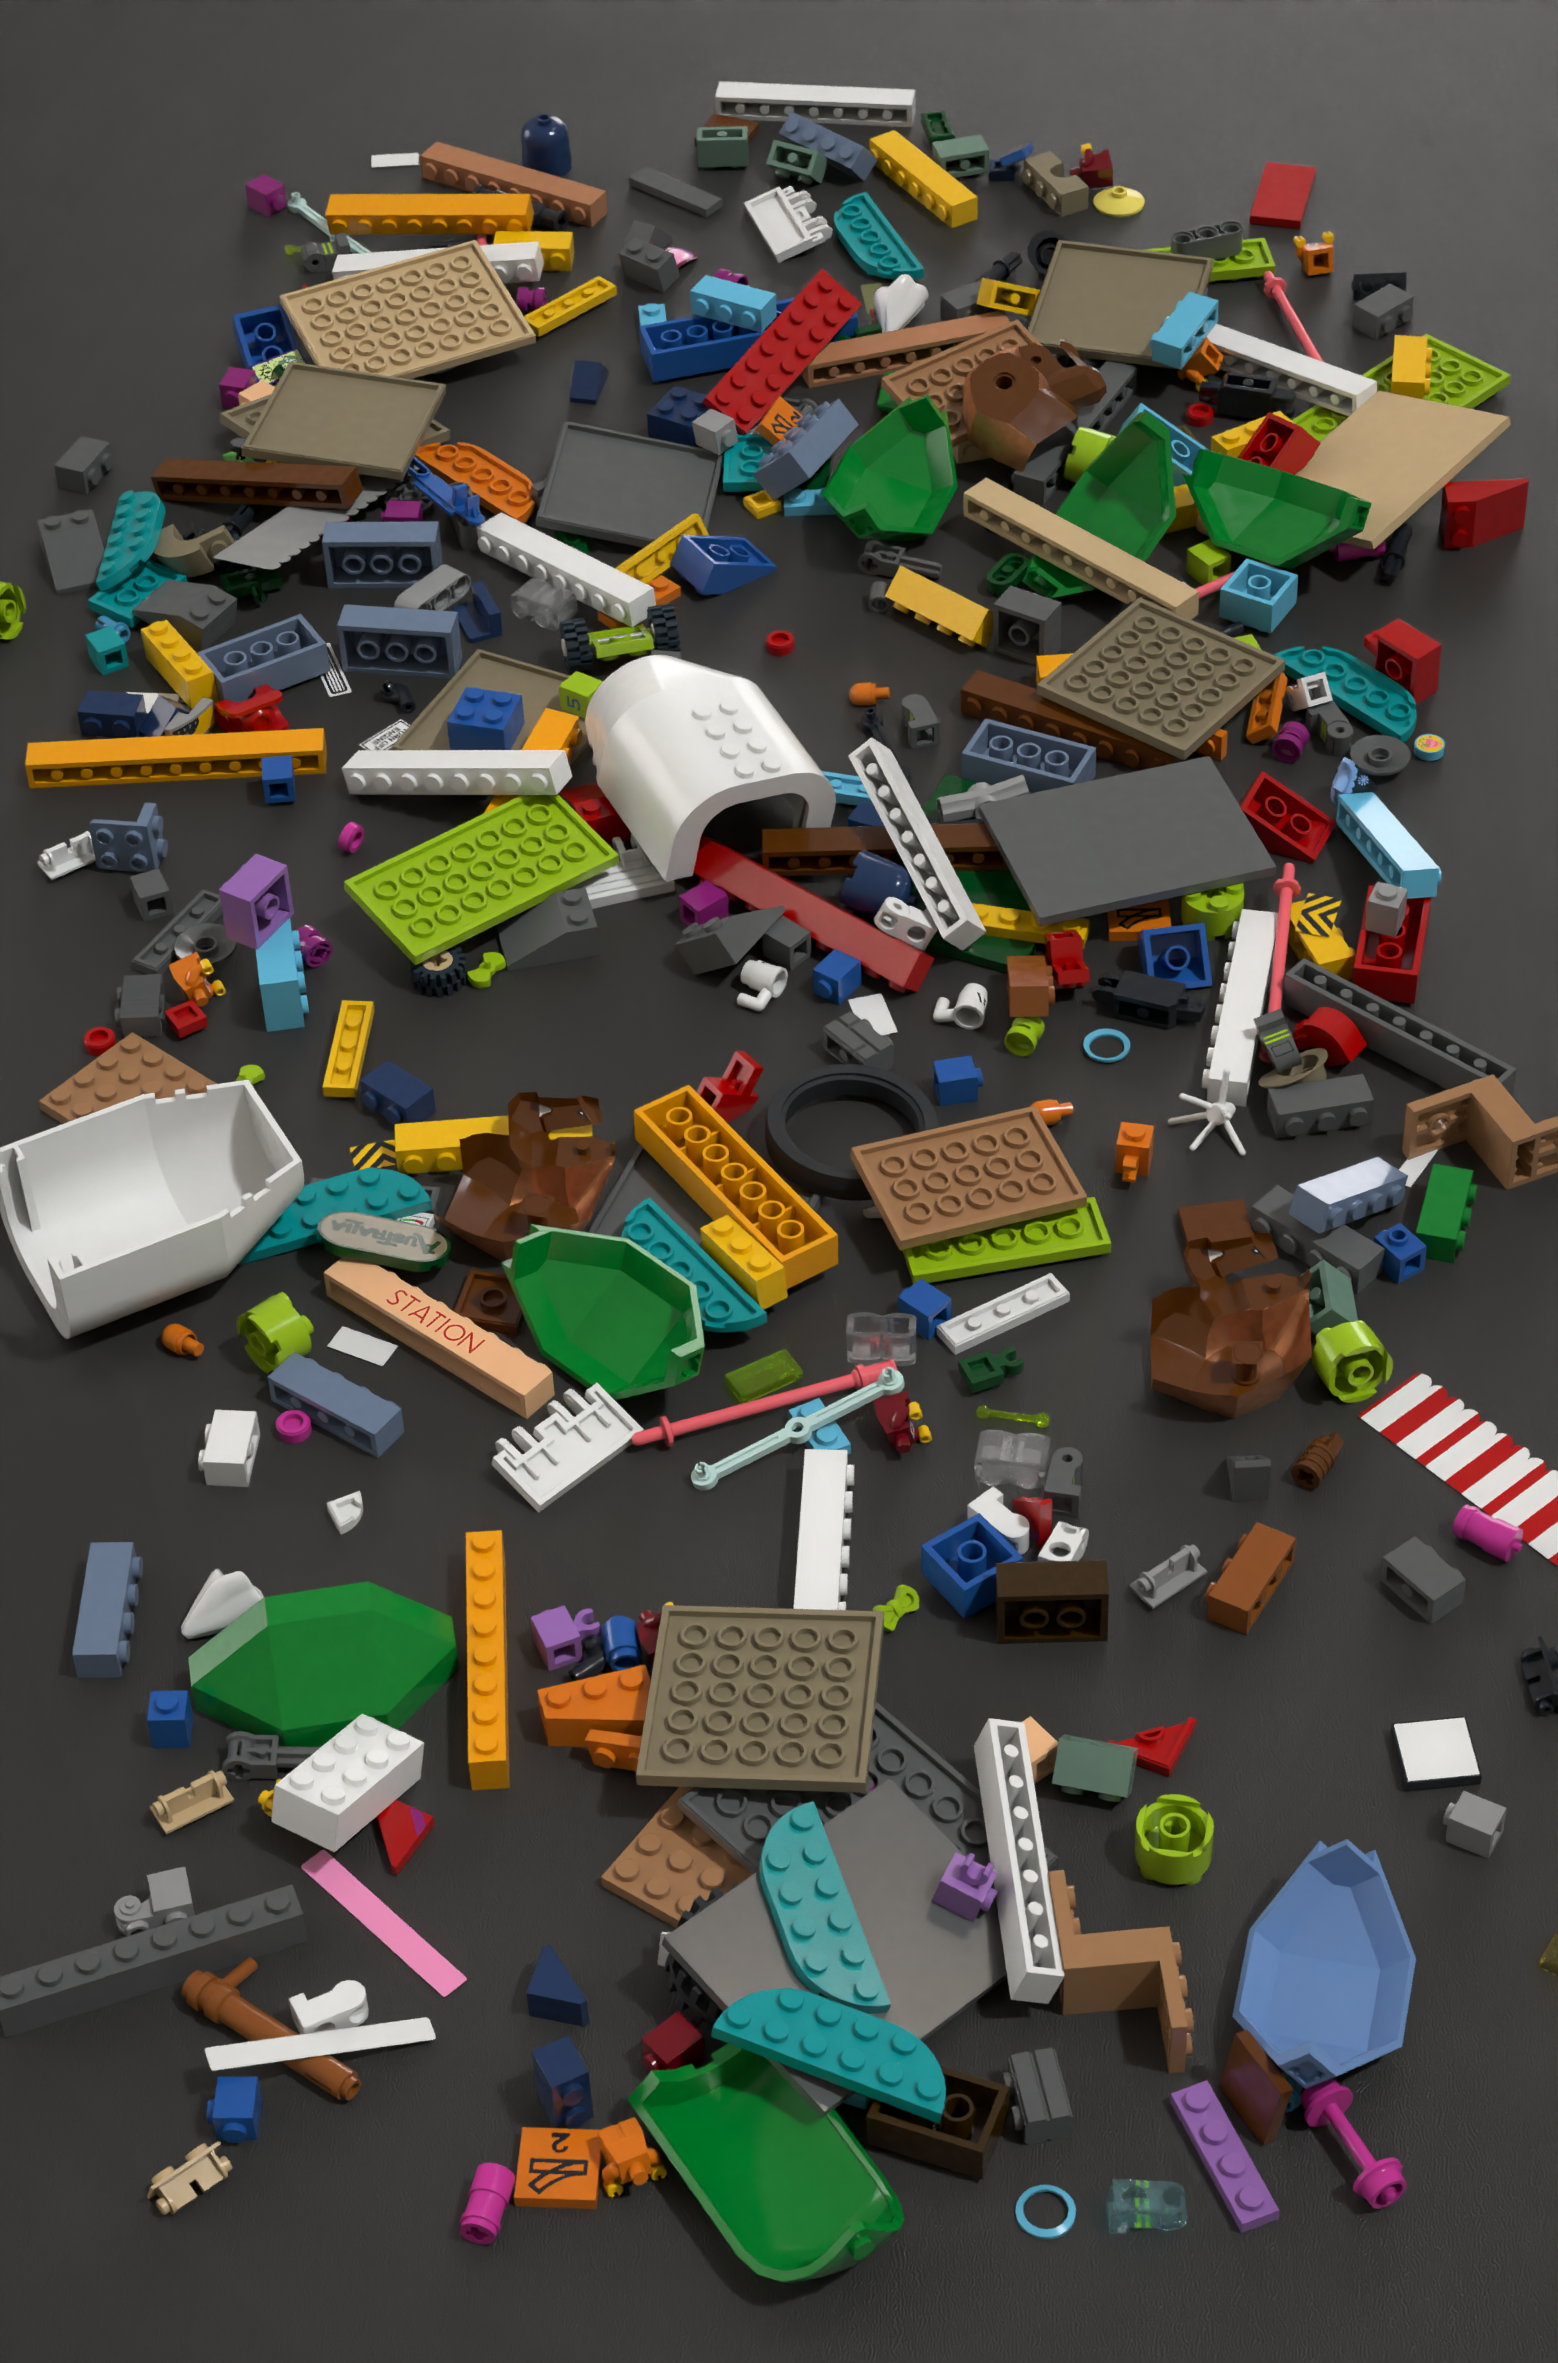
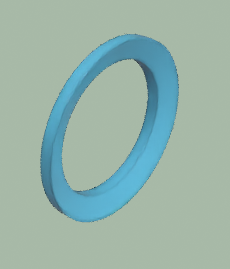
M1098 1029L1085 1037L1083 1049L1091 1059L1098 1062L1111 1063L1127 1056L1130 1051V1041L1124 1033L1118 1030ZM1099 1037H1113L1122 1042L1124 1050L1116 1057L1101 1058L1094 1055L1090 1051L1089 1046L1093 1040Z
M1038 2185L1031 2187L1019 2197L1016 2204V2219L1019 2226L1027 2234L1038 2239L1058 2238L1067 2233L1075 2221L1076 2208L1074 2201L1067 2192L1056 2186ZM1039 2192L1057 2194L1066 2202L1068 2215L1065 2221L1055 2228L1041 2229L1035 2227L1024 2216L1023 2207L1027 2199Z

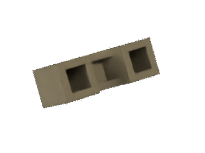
M1051 151L1024 159V170L1022 171L1024 183L1061 217L1088 209V186L1077 175L1063 178V162Z

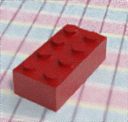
M1369 885L1352 983L1384 1000L1415 1004L1429 924L1431 897L1407 899L1405 919L1396 937L1365 930L1367 901L1375 887Z

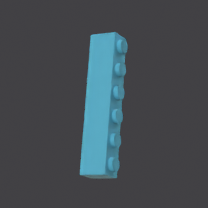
M1373 792L1339 794L1336 814L1337 825L1385 882L1408 889L1407 899L1436 897L1437 885L1441 883L1442 877L1439 866L1435 864L1417 841L1414 840L1395 816L1386 808L1384 803Z

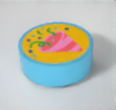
M1434 734L1421 735L1415 740L1414 753L1424 761L1438 760L1444 755L1445 742L1441 737Z

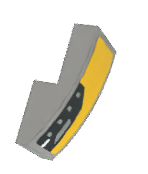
M202 697L189 714L178 712L164 728L165 736L206 734L216 724L213 700Z

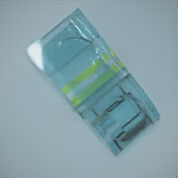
M1112 2179L1106 2200L1110 2234H1126L1127 2228L1155 2227L1166 2231L1176 2230L1185 2226L1188 2222L1185 2190L1182 2185L1168 2181Z

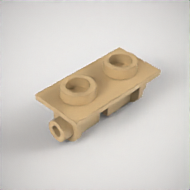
M213 1770L209 1771L208 1775L191 1782V1787L187 1789L183 1786L169 1794L157 1797L158 1801L152 1803L150 1810L166 1835L234 1802V1798L225 1786L227 1780L221 1770L216 1773Z
M219 2141L209 2148L206 2143L199 2145L185 2156L188 2162L174 2171L172 2166H169L151 2179L154 2185L150 2187L147 2197L151 2199L158 2194L160 2199L155 2203L163 2215L169 2212L175 2214L179 2209L197 2198V2194L190 2186L192 2182L195 2181L204 2193L228 2178V2172L233 2168L226 2156L217 2157L216 2154L221 2145Z

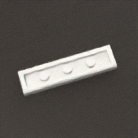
M1049 1273L937 1325V1335L954 1355H957L1070 1302V1293L1052 1273Z

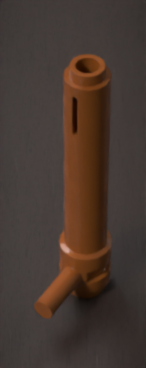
M247 1957L222 1979L212 1972L196 1970L189 1975L182 1987L181 1995L186 1999L188 2006L199 2012L204 2011L206 2018L216 2024L223 2023L250 2042L299 2035L240 1996V1992L236 1987L258 1969L256 1961L251 1957ZM331 2055L280 2061L338 2100L346 2099L350 2101L360 2090L361 2080L358 2078L357 2072Z

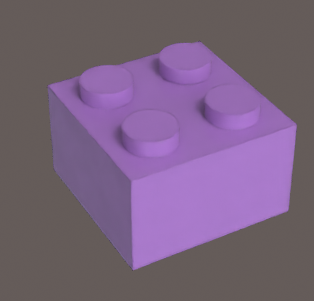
M255 854L219 889L226 937L256 950L294 914L287 865Z

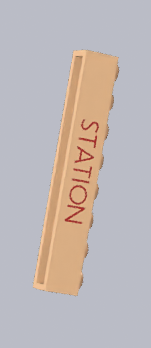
M343 1257L324 1271L328 1297L522 1417L528 1419L555 1395L553 1373L545 1364L538 1363L529 1358L520 1349L511 1347L501 1341L494 1333L483 1330L469 1318L462 1317L450 1310L446 1304L440 1301L437 1302L427 1296L420 1288L409 1285L395 1273L388 1272L376 1264Z

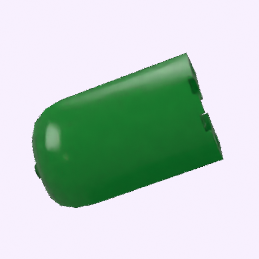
M728 2043L710 2054L713 2061L704 2067L695 2069L692 2064L675 2070H652L627 2099L733 2251L757 2275L781 2282L795 2283L838 2273L856 2265L880 2249L899 2231L904 2221L900 2201L888 2181L837 2112L832 2110L821 2118L763 2056Z

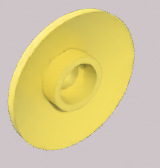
M1116 186L1097 193L1094 197L1093 205L1098 212L1104 215L1127 217L1137 214L1143 209L1144 197L1136 190Z

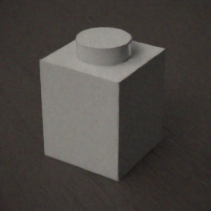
M710 409L692 422L696 445L715 454H722L738 442L735 420L718 411Z
M1377 882L1367 901L1365 930L1396 937L1405 919L1408 889Z
M1463 1791L1456 1804L1451 1802L1443 1818V1824L1447 1825L1445 1841L1489 1859L1503 1833L1506 1808Z

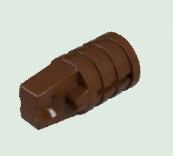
M1338 1432L1324 1434L1321 1437L1315 1438L1308 1445L1291 1469L1292 1478L1298 1485L1312 1490L1321 1484L1322 1480L1334 1466L1336 1457L1344 1444Z

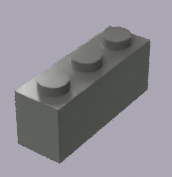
M1363 1074L1268 1088L1267 1115L1277 1139L1372 1124L1374 1098Z

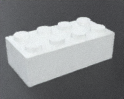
M361 1714L275 1784L271 1822L333 1852L337 1851L420 1779L424 1742L381 1723L375 1718Z

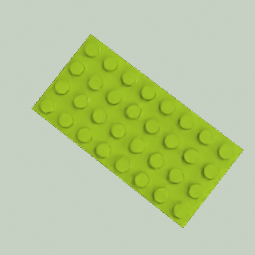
M1428 334L1421 336L1427 337V348H1432L1429 395H1424L1423 400L1473 409L1510 384V374ZM1393 355L1361 375L1377 381V391L1391 393ZM1315 405L1292 421L1296 425L1301 426L1318 442H1321L1349 416Z
M558 794L521 795L344 881V890L413 964L417 965L543 902L550 895L565 891L619 863V855Z

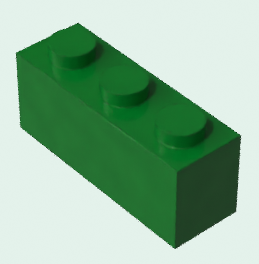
M1433 1163L1415 1235L1427 1246L1426 1259L1454 1264L1457 1250L1463 1251L1466 1231H1462V1227L1469 1228L1472 1208H1469L1468 1204H1475L1478 1185L1472 1184L1473 1170Z

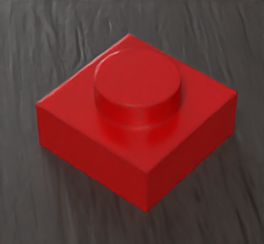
M193 999L164 1011L167 1023L179 1038L208 1027L206 1015Z

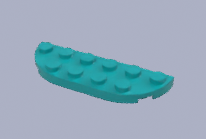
M867 192L848 198L842 203V208L838 212L835 211V234L855 262L868 275L893 280L904 274L910 275L913 280L924 278V268Z
M130 490L119 497L96 584L101 592L129 577L131 571L139 565L140 560L142 563H145L154 552L158 544L166 512L165 506L157 494L148 491L134 493L133 490Z
M1304 646L1274 654V656L1285 660V670L1283 672L1296 681L1297 679L1325 672L1334 703L1381 734L1397 738L1404 743L1414 732L1417 713L1416 702L1412 695L1403 686L1358 658L1344 651L1323 646L1322 651L1317 649L1304 651Z
M373 1167L304 1185L303 1191L239 1262V1265L319 1243L316 1238L318 1223L328 1214L340 1211H353L397 1220L431 1210V1200L425 1189L411 1177L393 1170L376 1169Z
M650 1197L638 1204L629 1213L624 1221L625 1226L620 1237L632 1240L696 1285L702 1330L724 1333L747 1332L752 1328L767 1323V1312Z
M810 1802L800 1805L783 1815L771 1828L763 1845L759 1861L762 1889L789 1962L799 1979L814 1994L819 1995L821 1993L837 2003L866 2014L886 2013L891 2006L889 1997L815 1803Z
M787 1988L763 1990L737 2000L719 2016L712 2028L711 2037L940 2123L946 2098V2086L942 2069L933 2053L919 2038L893 2023L810 1992Z

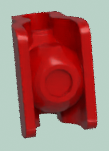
M268 684L253 688L255 696L248 700L234 702L224 699L213 703L217 723L225 733L290 729L288 721L275 705L283 700L282 692L271 688Z

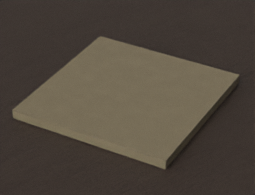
M1058 240L1028 331L1051 354L1069 356L1060 346V339H1065L1074 346L1080 357L1177 369L1152 360L1151 337L1160 330L1165 318L1171 316L1177 303L1180 300L1182 301L1189 291L1205 296L1214 267V259Z
M289 362L243 444L242 456L291 464L355 466L358 474L403 480L446 394V385Z
M477 649L393 744L390 750H450L447 721L466 687L522 695L525 724L511 750H521L545 708L571 714L561 710L559 685L569 678L570 675ZM579 717V729L583 731L580 745L574 747L569 762L571 773L592 749L589 746L585 719Z

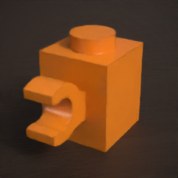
M1121 1122L1116 1143L1115 1173L1123 1174L1122 1181L1135 1183L1137 1176L1148 1177L1153 1156L1154 1126Z

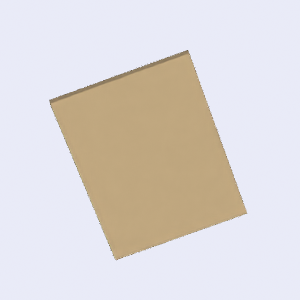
M476 240L279 296L283 309L317 366L413 379L536 343L535 333Z
M1377 391L1320 442L1321 444L1314 456L1295 475L1347 491L1371 502L1364 530L1342 543L1374 550L1511 425L1509 416Z

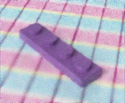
M1206 2080L1171 2093L1170 2103L1240 2232L1243 2233L1278 2220L1279 2209L1209 2082Z

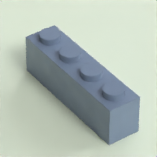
M793 112L790 113L779 132L790 144L819 151L829 159L828 164L863 181L866 180L878 160L864 146Z
M1375 1157L1297 1185L1288 1214L1320 1234L1398 1205L1405 1196L1406 1190L1404 1187L1408 1175L1379 1157Z
M295 1352L267 1377L271 1401L288 1410H301L307 1413L312 1423L377 1458L404 1433L402 1410L397 1404L378 1397L366 1387H360L346 1380L337 1372L329 1371L311 1358H305Z
M133 1542L90 1543L72 1653L77 1678H121L123 1663H128L130 1660V1643L127 1641V1636L134 1632V1614L131 1610L132 1606L138 1605L139 1591L136 1578H142L143 1573L142 1557H136Z

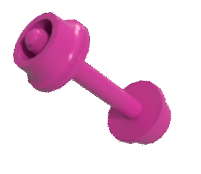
M1334 2078L1306 2088L1300 2096V2102L1305 2109L1304 2119L1309 2126L1313 2127L1331 2123L1363 2170L1353 2185V2191L1358 2198L1366 2199L1376 2209L1384 2208L1398 2200L1407 2189V2183L1401 2174L1403 2166L1397 2158L1391 2157L1376 2162L1343 2114L1353 2101V2094L1349 2088L1340 2086Z

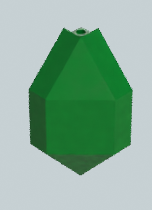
M929 395L915 400L908 397L847 448L822 495L837 516L858 538L911 542L933 534L958 487L947 410L940 412Z
M1148 412L1138 413L1086 468L1055 515L1145 562L1176 518L1169 428ZM1035 554L1032 555L1022 581L1039 595L1046 598H1055L1098 589Z
M1199 449L1193 463L1192 475L1183 474L1213 545L1275 566L1290 569L1362 532L1372 504L1347 491L1208 449Z
M530 1224L529 1235L515 1241L512 1258L501 1262L540 1354L588 1389L595 1383H598L614 1400L673 1387L699 1375L705 1344L697 1287L632 1240Z
M369 1581L264 1597L188 1657L191 1688L197 1710L240 1731L249 1732L253 1735H279V1744L285 1747H322L361 1714L375 1718L377 1721L399 1730L459 1669L451 1616Z

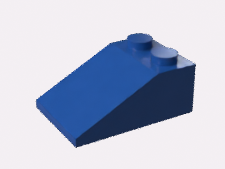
M281 304L233 315V333L246 369H250L251 365L298 348L289 318Z
M682 535L670 563L679 572L681 578L688 580L695 587V591L704 596L725 594L773 573L777 568L771 560L745 537Z

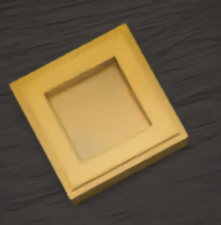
M765 490L743 498L744 506L757 520L782 511L781 502L778 499L773 501Z

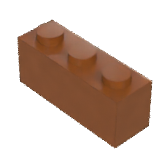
M1045 955L1007 956V991L1010 1017L1049 1016V1005H1055V988L1053 986L1052 966H1046Z
M1256 1522L1249 1534L1244 1533L1242 1535L1235 1556L1226 1559L1221 1570V1577L1217 1583L1212 1582L1209 1585L1204 1601L1208 1603L1207 1619L1247 1635L1294 1563L1296 1538Z

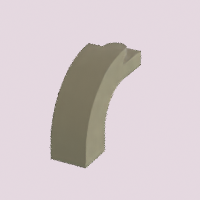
M171 524L161 529L158 544L153 553L163 566L190 578L213 571L214 563L220 561V559L212 557L235 541L224 525L200 537L185 541L176 527Z

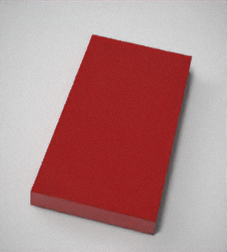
M1266 162L1250 213L1249 223L1300 229L1316 177L1317 167Z

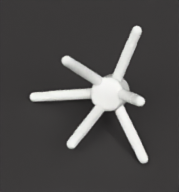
M1227 1068L1223 1071L1219 1101L1210 1103L1181 1093L1179 1095L1181 1100L1206 1108L1207 1110L1206 1112L1170 1118L1168 1120L1169 1125L1207 1119L1210 1122L1190 1145L1189 1149L1191 1151L1197 1149L1216 1125L1223 1124L1241 1156L1246 1154L1230 1123L1236 1108L1234 1104L1226 1102L1230 1070Z

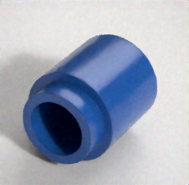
M625 1616L610 1618L601 1627L606 1662L614 1671L638 1666L642 1651L636 1622Z

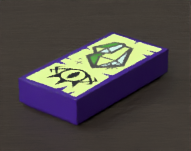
M295 348L251 365L250 370H255L257 383L264 380L274 386L280 380L277 374L273 372L276 365L281 363L286 369L289 362L307 363L299 348Z

